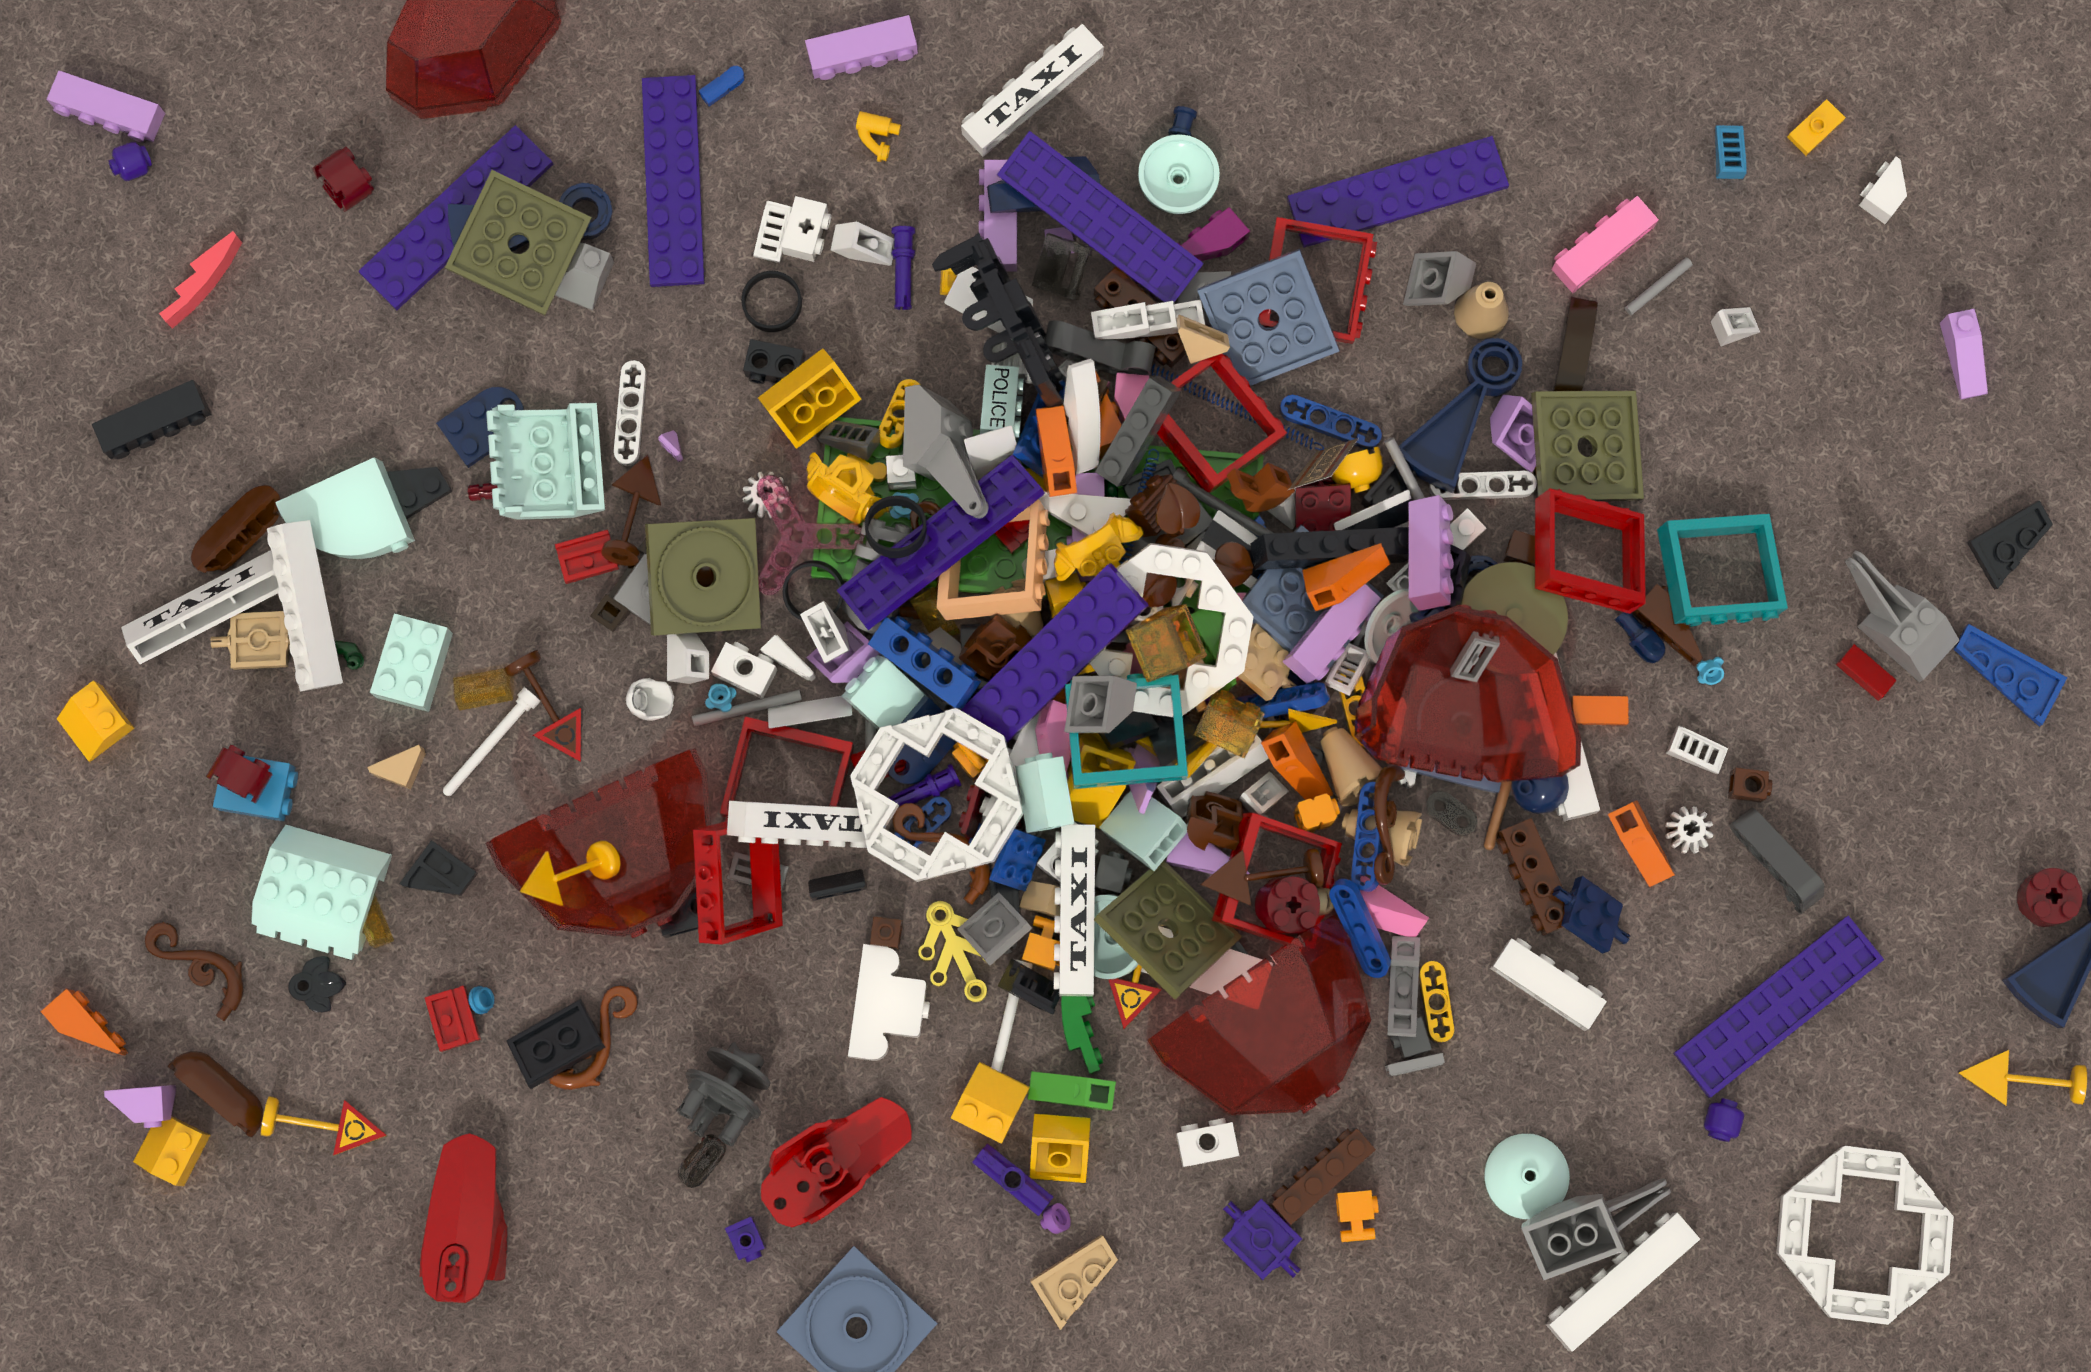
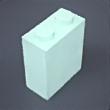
M877 655L865 663L864 671L858 678H853L846 685V691L842 697L879 730L881 727L900 724L925 694L887 658Z
M1052 753L1035 755V757L1025 758V764L1015 766L1027 833L1074 824L1063 756L1053 758Z
M1131 790L1099 827L1111 841L1153 871L1158 868L1187 833V824L1181 817L1153 797H1151L1145 813H1140Z

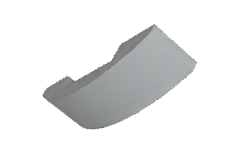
M1392 936L1387 1035L1416 1037L1420 937Z

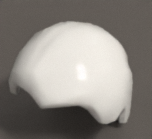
M650 678L633 682L626 695V705L630 712L643 720L653 721L664 718L671 713L674 706V695L671 686L666 682L655 681Z

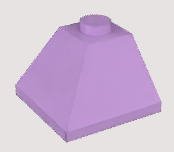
M1503 395L1490 417L1492 443L1527 471L1533 472L1536 467L1532 404L1520 396Z
M848 621L844 624L850 649L848 652L828 663H824L817 648L806 657L832 683H847L853 678H858L864 671L865 663L870 658L877 655L882 656L868 645L869 640Z
M176 1085L104 1091L105 1098L134 1123L144 1122V1128L162 1127L161 1121L171 1120Z

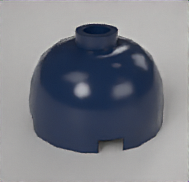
M1548 758L1531 759L1521 764L1513 774L1511 782L1512 795L1517 804L1524 810L1536 814L1550 813L1557 810L1556 808L1567 799L1569 790L1568 777L1557 766L1559 764L1556 761Z

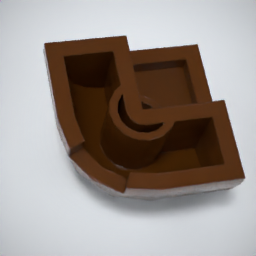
M996 614L985 625L981 624L972 633L963 646L959 659L974 669L979 675L989 680L1033 638L1021 624L1015 628L1000 615Z
M1208 791L1203 796L1192 795L1186 813L1187 833L1191 842L1204 851L1208 843H1212L1219 848H1228L1235 851L1239 844L1238 826L1243 818L1242 802Z

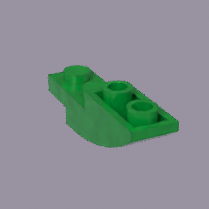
M1062 996V1023L1069 1052L1080 1048L1089 1075L1099 1072V1065L1103 1064V1060L1098 1047L1092 1048L1089 1038L1094 1037L1089 1021L1083 1022L1082 1019L1092 1014L1091 1008L1095 1007L1093 997Z

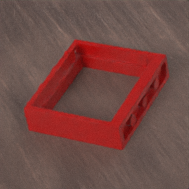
M1277 217L1269 260L1281 256L1285 231L1362 244L1347 332L1333 331L1336 341L1353 344L1355 338H1360L1363 322H1358L1360 311L1365 312L1368 296L1363 295L1365 284L1370 285L1372 269L1368 268L1369 257L1374 258L1377 242H1373L1374 234ZM1271 309L1263 310L1259 314V322L1266 328H1272L1278 323V321L1269 320Z
M1225 354L1201 360L1171 383L1181 388L1206 369L1212 367L1268 437L1217 474L1169 414L1157 432V435L1200 488L1208 493H1212L1229 480L1227 474L1234 468L1242 471L1276 446L1287 434L1282 422L1270 413L1265 401L1253 392L1248 380L1235 370L1232 361Z
M1549 488L1535 499V589L1629 614L1646 604L1644 514L1631 511L1629 508L1616 507L1605 501L1598 502L1587 499L1583 495H1573L1563 492L1561 489ZM1555 512L1622 530L1623 587L1555 569Z
M750 717L744 718L720 814L726 817L725 821H728L729 801H735L753 733L841 754L842 759L829 805L839 807L851 762V755L854 750L853 742L787 726L769 728L766 721Z
M1253 812L1242 813L1243 818L1238 826L1239 844L1235 851H1231L1229 860L1243 850L1247 873L1259 828L1322 849L1320 853L1324 873L1322 887L1332 888L1334 884V871L1341 861V858L1338 857L1342 843ZM1219 893L1212 918L1214 922L1304 951H1312L1315 939H1319L1318 928L1320 921L1325 915H1318L1316 924L1312 928L1298 933L1297 938L1234 918L1238 901Z
M728 821L693 830L699 943L723 945L783 926L779 838L778 844L761 843V838L759 837L755 838V843H749L753 918L724 926L720 836L727 834ZM711 837H713V844H710ZM768 914H772L773 921L768 919Z

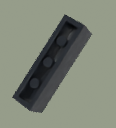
M190 380L94 422L92 427L103 453L110 459H122L137 447L147 448L153 445L155 440L160 437L177 435L181 431L180 429L185 426L202 424L206 421V417L212 414L200 386L194 380Z

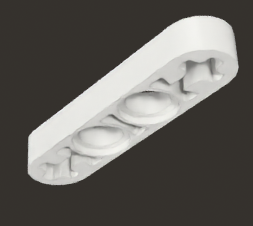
M635 360L628 361L623 365L620 376L614 456L618 463L623 466H632L638 461L640 456L647 374L643 364ZM633 368H637V371L641 373V375L635 377L636 387L640 386V389L635 387L625 388V385L631 386V378L627 372H632ZM628 394L638 395L639 402L636 406L628 407L624 404V399ZM627 420H633L637 423L636 430L629 434L623 432L622 424ZM621 437L630 440L629 448L634 452L633 455L628 456V459H624L623 455L619 454L620 451H625L626 446L625 440L620 441Z
M1529 471L1460 473L1456 486L1458 494L1448 491L1440 493V489L1435 488L1431 484L1429 485V491L1432 496L1440 495L1443 500L1523 498L1530 496L1534 492L1537 480ZM1498 478L1502 480L1504 489L1501 492L1492 491L1489 487L1491 479ZM1508 478H1512L1511 483H1519L1521 478H1525L1526 482L1531 483V485L1527 487L1526 491L1522 490V486H1513L1511 488L1512 492H1509L1510 482ZM1466 479L1473 480L1477 485L1476 491L1473 493L1465 492L1462 489V482Z

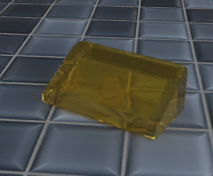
M934 587L910 601L929 633L939 627L950 636L961 633L954 620H945L937 609L938 593Z
M504 668L453 678L454 697L460 711L513 700L510 677L506 674Z
M374 894L363 931L369 945L377 949L393 942L394 939Z

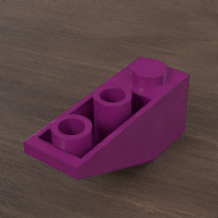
M1228 207L1223 212L1221 210L1215 212L1209 218V223L1206 226L1195 228L1188 235L1189 239L1182 245L1178 244L1200 261L1229 255L1249 239L1250 230Z

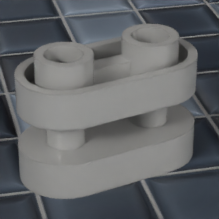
M872 518L869 524V533L877 543L881 539L894 542L893 546L910 534L912 530L911 527L902 524H896L895 528L885 526V521ZM863 522L860 532L863 535H866L865 522ZM868 541L866 544H857L855 555L874 561L881 556L871 548Z

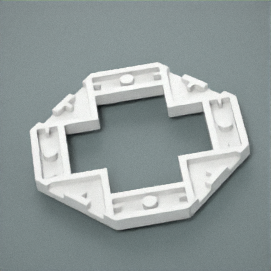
M1150 543L1131 559L1126 560L1116 568L1142 598L1147 572L1201 580L1197 608L1224 612L1216 665L1195 662L1187 663L1183 689L1180 688L1182 716L1244 672L1253 615L1206 551ZM1105 648L1090 664L1099 676H1117L1127 679V675H1130L1133 653ZM1170 687L1136 689L1133 711L1173 717Z
M957 708L932 716L927 715L908 720L902 724L879 728L850 775L868 852L916 882L995 862L1024 814L1005 737ZM944 734L989 760L974 784L998 799L969 846L945 832L931 856L885 829L899 805L876 790L905 744L929 758Z
M1842 1146L1781 1195L1776 1253L1829 1318L1888 1325L1908 1306L1910 1307L1925 1295L1931 1287L1949 1275L1954 1216L1936 1198L1935 1193L1922 1177L1918 1176L1902 1153ZM1842 1175L1896 1181L1894 1210L1922 1213L1918 1270L1890 1267L1887 1295L1833 1289L1835 1260L1807 1256L1812 1200L1840 1203Z

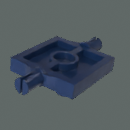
M1584 876L1575 878L1570 893L1561 886L1555 887L1552 895L1564 902L1565 914L1561 926L1602 954L1610 951L1613 938L1622 944H1626L1629 941L1630 934L1618 926L1623 907L1621 902Z

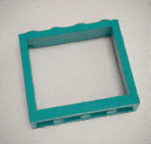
M1770 514L1670 520L1657 529L1674 624L1686 623V625L1693 627L1702 624V622L1711 621L1712 625H1719L1736 619L1737 623L1752 621L1753 618L1761 617L1763 621H1768L1772 618H1779V614L1788 609ZM1756 533L1769 602L1691 608L1679 538Z
M1170 671L1155 673V677L1144 678L1143 674L1127 675L1126 679L1137 683L1136 689L1170 686L1177 765L1082 773L1078 733H1069L1074 789L1187 780L1188 771L1179 675H1172ZM1070 680V684H1065L1067 711L1072 680Z

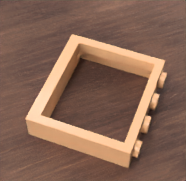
M1039 499L1009 521L1030 520L1025 591L958 598L960 559L939 575L937 609L945 620L1041 611L1043 595H1046L1043 575L1047 574L1045 551L1049 548V541L1046 535V528L1050 525V521L1048 519V510H1045Z

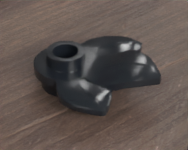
M325 956L307 961L302 973L294 975L288 985L289 993L294 999L304 1001L310 1010L321 1013L331 1010L329 997L339 993L346 985L345 980L341 976L328 971L330 960L329 957ZM299 982H306L308 989L300 991L297 985Z

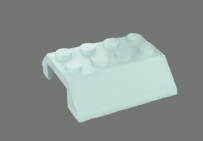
M569 403L567 409L515 410L514 405H497V407L486 412L488 431L494 432L493 435L488 436L489 456L496 459V461L490 462L491 484L498 487L492 489L493 509H498L499 515L517 520L575 518L605 510L597 403Z
M285 825L270 847L253 899L252 924L257 926L256 933L276 938L278 932H281L280 940L302 946L306 939L308 948L329 953L331 947H334L333 955L353 960L355 954H358L363 949L367 935L363 934L362 931L378 881L384 882L392 855Z

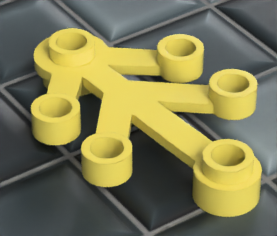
M934 902L929 906L926 913L927 921L931 926L924 944L919 948V957L924 961H930L935 957L934 945L940 931H942L946 942L936 970L930 975L932 984L939 987L946 983V973L952 956H954L966 982L964 991L967 999L971 1002H980L987 995V987L983 981L976 979L964 951L980 957L981 955L966 939L956 936L951 926L960 927L968 919L955 915L953 908L947 902ZM939 910L946 913L945 919L941 921L935 918V914ZM926 947L932 949V955L928 958L923 957L921 954L922 950ZM936 973L944 975V980L941 983H936L933 980V976ZM979 986L981 994L973 996L970 993L972 987Z

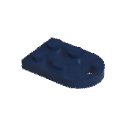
M502 387L488 388L436 423L468 468L489 454L488 436L493 435L494 432L488 431L486 412L497 407V405H502L507 400H512L516 403L515 410H524L521 400L511 390Z
M924 695L900 724L923 716L944 713V711L929 697ZM943 734L929 758L905 744L887 774L900 783H917L923 780L936 767L956 741ZM904 759V770L896 773L894 770L895 764L899 760Z

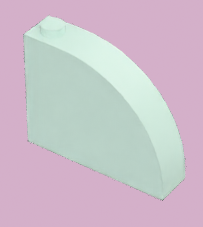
M375 457L275 502L286 523L310 520L315 547L338 557L365 559L381 556L391 551L398 553L409 547L408 544L415 541L383 461Z

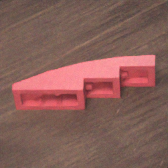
M233 231L190 263L196 273L175 288L181 297L159 313L172 329L195 310L214 289L229 268L242 244V241Z

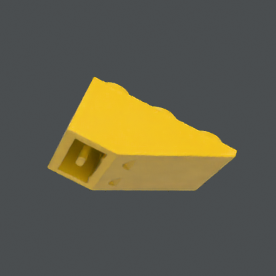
M1079 735L1082 773L1134 768L1136 761L1130 752L1119 748L1109 750L1106 744ZM1070 761L1067 768V783L1074 821L1086 825H1095V828L1100 829L1099 827L1111 813L1126 785L1074 789Z

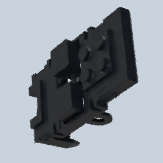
M977 233L974 237L939 254L932 263L935 272L951 268L954 274L957 275L977 265L978 271L972 273L973 278L976 280L970 285V288L978 302L965 309L962 316L963 324L970 330L978 331L1001 320L1002 325L1006 329L986 340L983 347L985 358L990 362L997 363L1019 353L1030 379L1047 407L1063 405L1064 399L1060 393L1063 388L1060 381L1064 380L1053 360V355L1047 343H1045L1046 332L1017 279L1010 280L988 238L983 240L980 233ZM983 310L987 311L985 317L977 321L972 320L973 315ZM1003 342L1007 343L1005 349L997 353L992 352L993 347Z

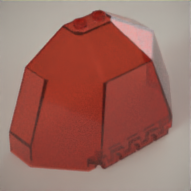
M407 0L387 41L386 91L389 97L420 119L486 111L488 107L499 106L500 103L503 104L513 91L514 84L517 85L528 71L529 64H533L545 48L544 44L546 42L549 43L558 31L559 24L561 23L558 1Z
M1457 605L1400 628L1387 638L1356 708L1354 736L1376 759L1386 761L1387 764L1407 767L1410 759V768L1433 772L1435 768V772L1438 774L1454 777L1459 776L1461 769V778L1481 781L1484 775L1488 781L1492 782L1562 777L1581 765V736L1558 659L1509 617L1498 615L1493 610L1478 611L1471 609L1468 605ZM1473 631L1479 632L1480 637L1483 634H1488L1490 639L1493 636H1497L1500 640L1499 647L1477 682L1451 677L1450 674L1452 665ZM1485 646V647L1483 648L1482 652H1481L1480 655H1479V659H1480L1481 655L1483 654V652L1485 651V649H1486L1487 646ZM1475 665L1472 666V668L1469 671V674L1472 672Z
M696 747L646 767L644 773L642 770L623 777L627 786L625 789H622L619 780L599 788L598 792L602 798L597 801L592 791L572 800L576 809L574 812L571 811L568 803L550 810L551 816L546 814L539 815L488 840L485 844L496 868L520 892L546 851L549 853L553 871L556 875L587 863L586 854L589 847L598 841H607L615 847L620 857V869L616 876L604 880L594 876L590 870H586L557 881L563 906L522 892L520 893L557 930L620 937L630 934L631 938H635L646 933V927L655 922L657 926H661L672 921V915L678 911L696 885L693 830L712 825L708 772ZM713 837L710 838V844H713Z
M1335 915L1293 939L1290 946L1286 944L1272 953L1270 956L1275 962V966L1272 967L1265 958L1248 969L1247 973L1252 979L1250 983L1241 974L1223 986V989L1229 996L1226 999L1217 990L1201 1001L1204 1006L1195 1005L1149 1038L1146 1043L1161 1066L1228 1116L1296 1113L1299 1110L1304 1114L1318 1105L1315 1099L1324 1094L1328 1098L1341 1088L1338 1084L1343 1081L1371 1022V1016L1351 939Z

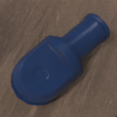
M1623 612L1614 619L1630 637L1629 645L1642 660L1647 663H1656L1663 658L1665 645L1650 626L1648 628L1646 626L1643 627L1632 613Z

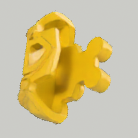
M812 452L806 469L808 490L821 502L851 522L860 524L863 520L865 521L870 507L882 499L875 496L870 485L873 480L882 482L886 479L887 467L881 462L870 464L862 458L847 453V457L840 454L827 467V465L822 463L819 456ZM891 506L880 510L873 518L878 519L885 512L889 513Z
M1113 512L1109 515L1107 523L1101 529L1078 542L1074 541L1069 545H1065L1060 541L1056 544L1057 549L1054 558L1057 580L1065 581L1076 568L1082 577L1096 576L1110 563L1117 568L1121 565L1119 561L1126 553L1121 543L1139 540L1143 535L1142 528L1137 526L1130 518L1122 517L1120 514L1115 515Z

